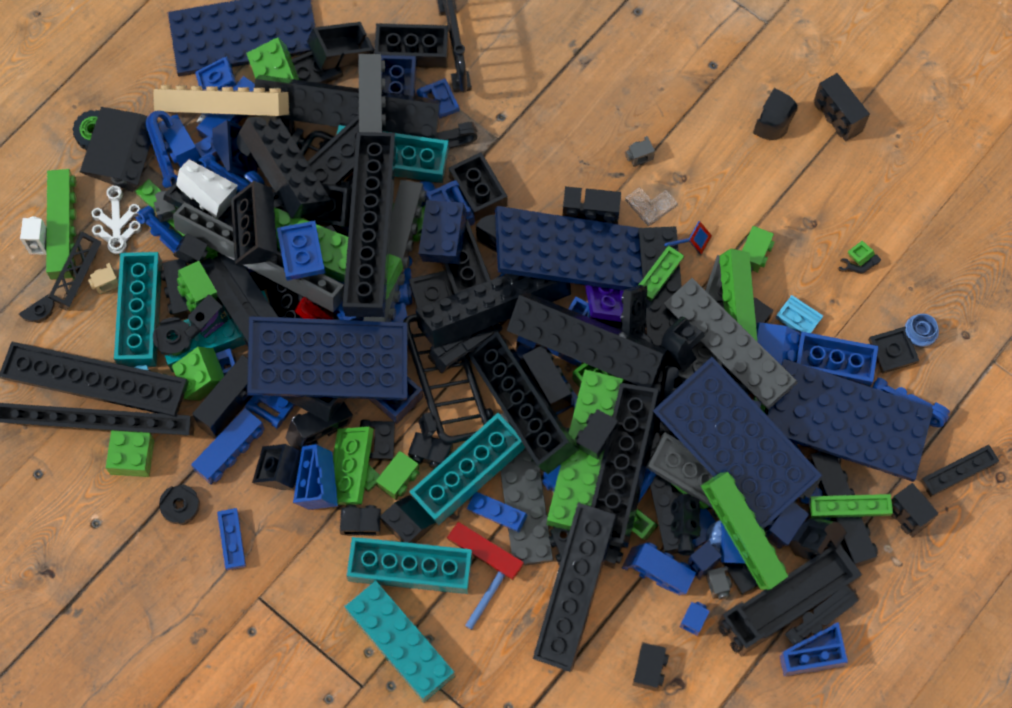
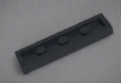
M987 445L923 477L920 481L929 496L932 497L997 464L999 459L991 446Z

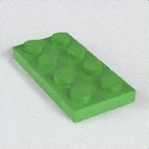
M371 427L342 428L337 430L333 462L338 505L362 504L374 431Z

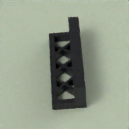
M82 231L48 295V298L59 303V307L63 310H67L70 307L102 243ZM82 238L91 242L86 250H82L80 245ZM80 254L82 261L79 266L74 267L72 258ZM72 271L74 277L71 282L66 283L64 274L65 272ZM64 287L66 291L63 299L54 295L56 290Z

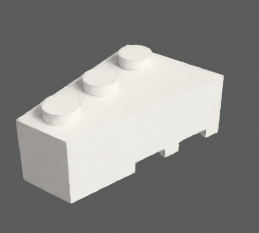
M190 159L179 169L176 186L191 200L195 199L200 204V208L203 211L207 210L216 219L231 205V198L236 195L238 187L237 184Z

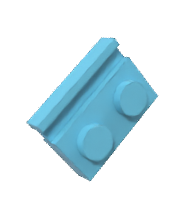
M793 295L790 296L776 315L777 320L800 334L801 332L812 333L823 318L822 314Z

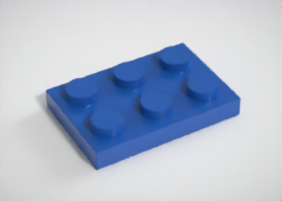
M315 221L277 228L287 281L325 273Z

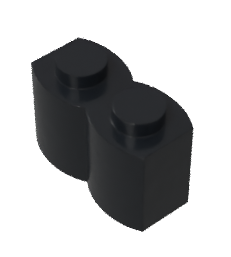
M415 432L408 456L418 464L428 463L431 468L435 469L451 455L453 444H448L441 439L433 437L424 439L422 433Z
M346 505L345 508H341L340 534L346 536H380L381 509L375 505H366L365 508H357L356 505Z

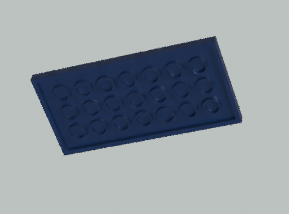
M234 0L168 12L178 77L195 74L196 71L226 56L230 60L231 67L248 65L250 62L246 53L277 37L287 46L291 57L303 55L311 51L307 39L312 28L315 27L310 0Z
M497 206L495 209L499 273L623 291L638 286L643 280L638 238L639 228L502 206Z
M249 316L247 395L407 400V323Z
M713 357L708 359L653 410L713 477L719 473L728 472L734 478L736 487L744 495L747 506L754 512L758 525L763 529L822 476Z
M786 359L782 361L781 366L798 383L768 410L767 416L791 442L912 482L916 480L933 413L932 407Z

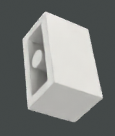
M38 217L23 218L20 240L29 254L46 255L47 227L43 220Z

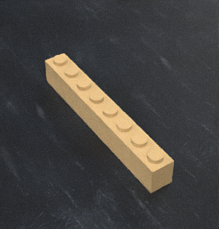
M160 85V89H153L154 111L266 116L289 115L288 92H281V88H270V91H265V88H254V91H249V87H238V90H233V87H222V90H218V86H207L206 89H202V86H191V89H187V85H177L176 88H172V85Z

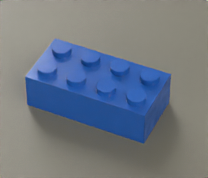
M801 332L796 363L871 387L874 380L878 346Z

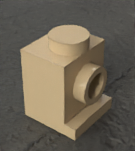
M110 263L106 264L107 268L96 270L90 275L91 278L88 279L92 290L96 289L99 295L118 287V279Z

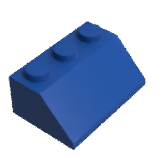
M757 323L758 343L780 365L784 359L796 363L800 333L788 326Z

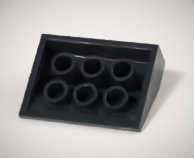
M101 107L80 173L133 192L138 186L151 145V139L146 128L148 116Z

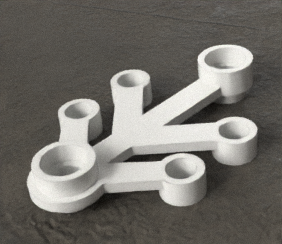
M111 186L107 189V196L112 202V219L106 216L100 208L93 209L91 214L95 220H100L113 230V237L105 232L101 225H95L92 228V232L95 237H101L108 243V249L111 253L120 254L126 250V241L134 233H139L142 230L141 224L138 221H132L129 228L121 235V229L132 217L138 216L137 212L141 209L137 204H132L129 210L120 218L119 201L122 199L123 193L120 187ZM97 212L101 213L99 216H95ZM138 225V228L133 229V226ZM97 229H101V232L95 233Z

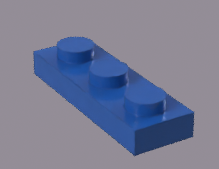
M479 492L473 495L466 508L472 513L518 533L528 516L523 511Z
M238 509L218 511L225 569L227 571L246 567Z

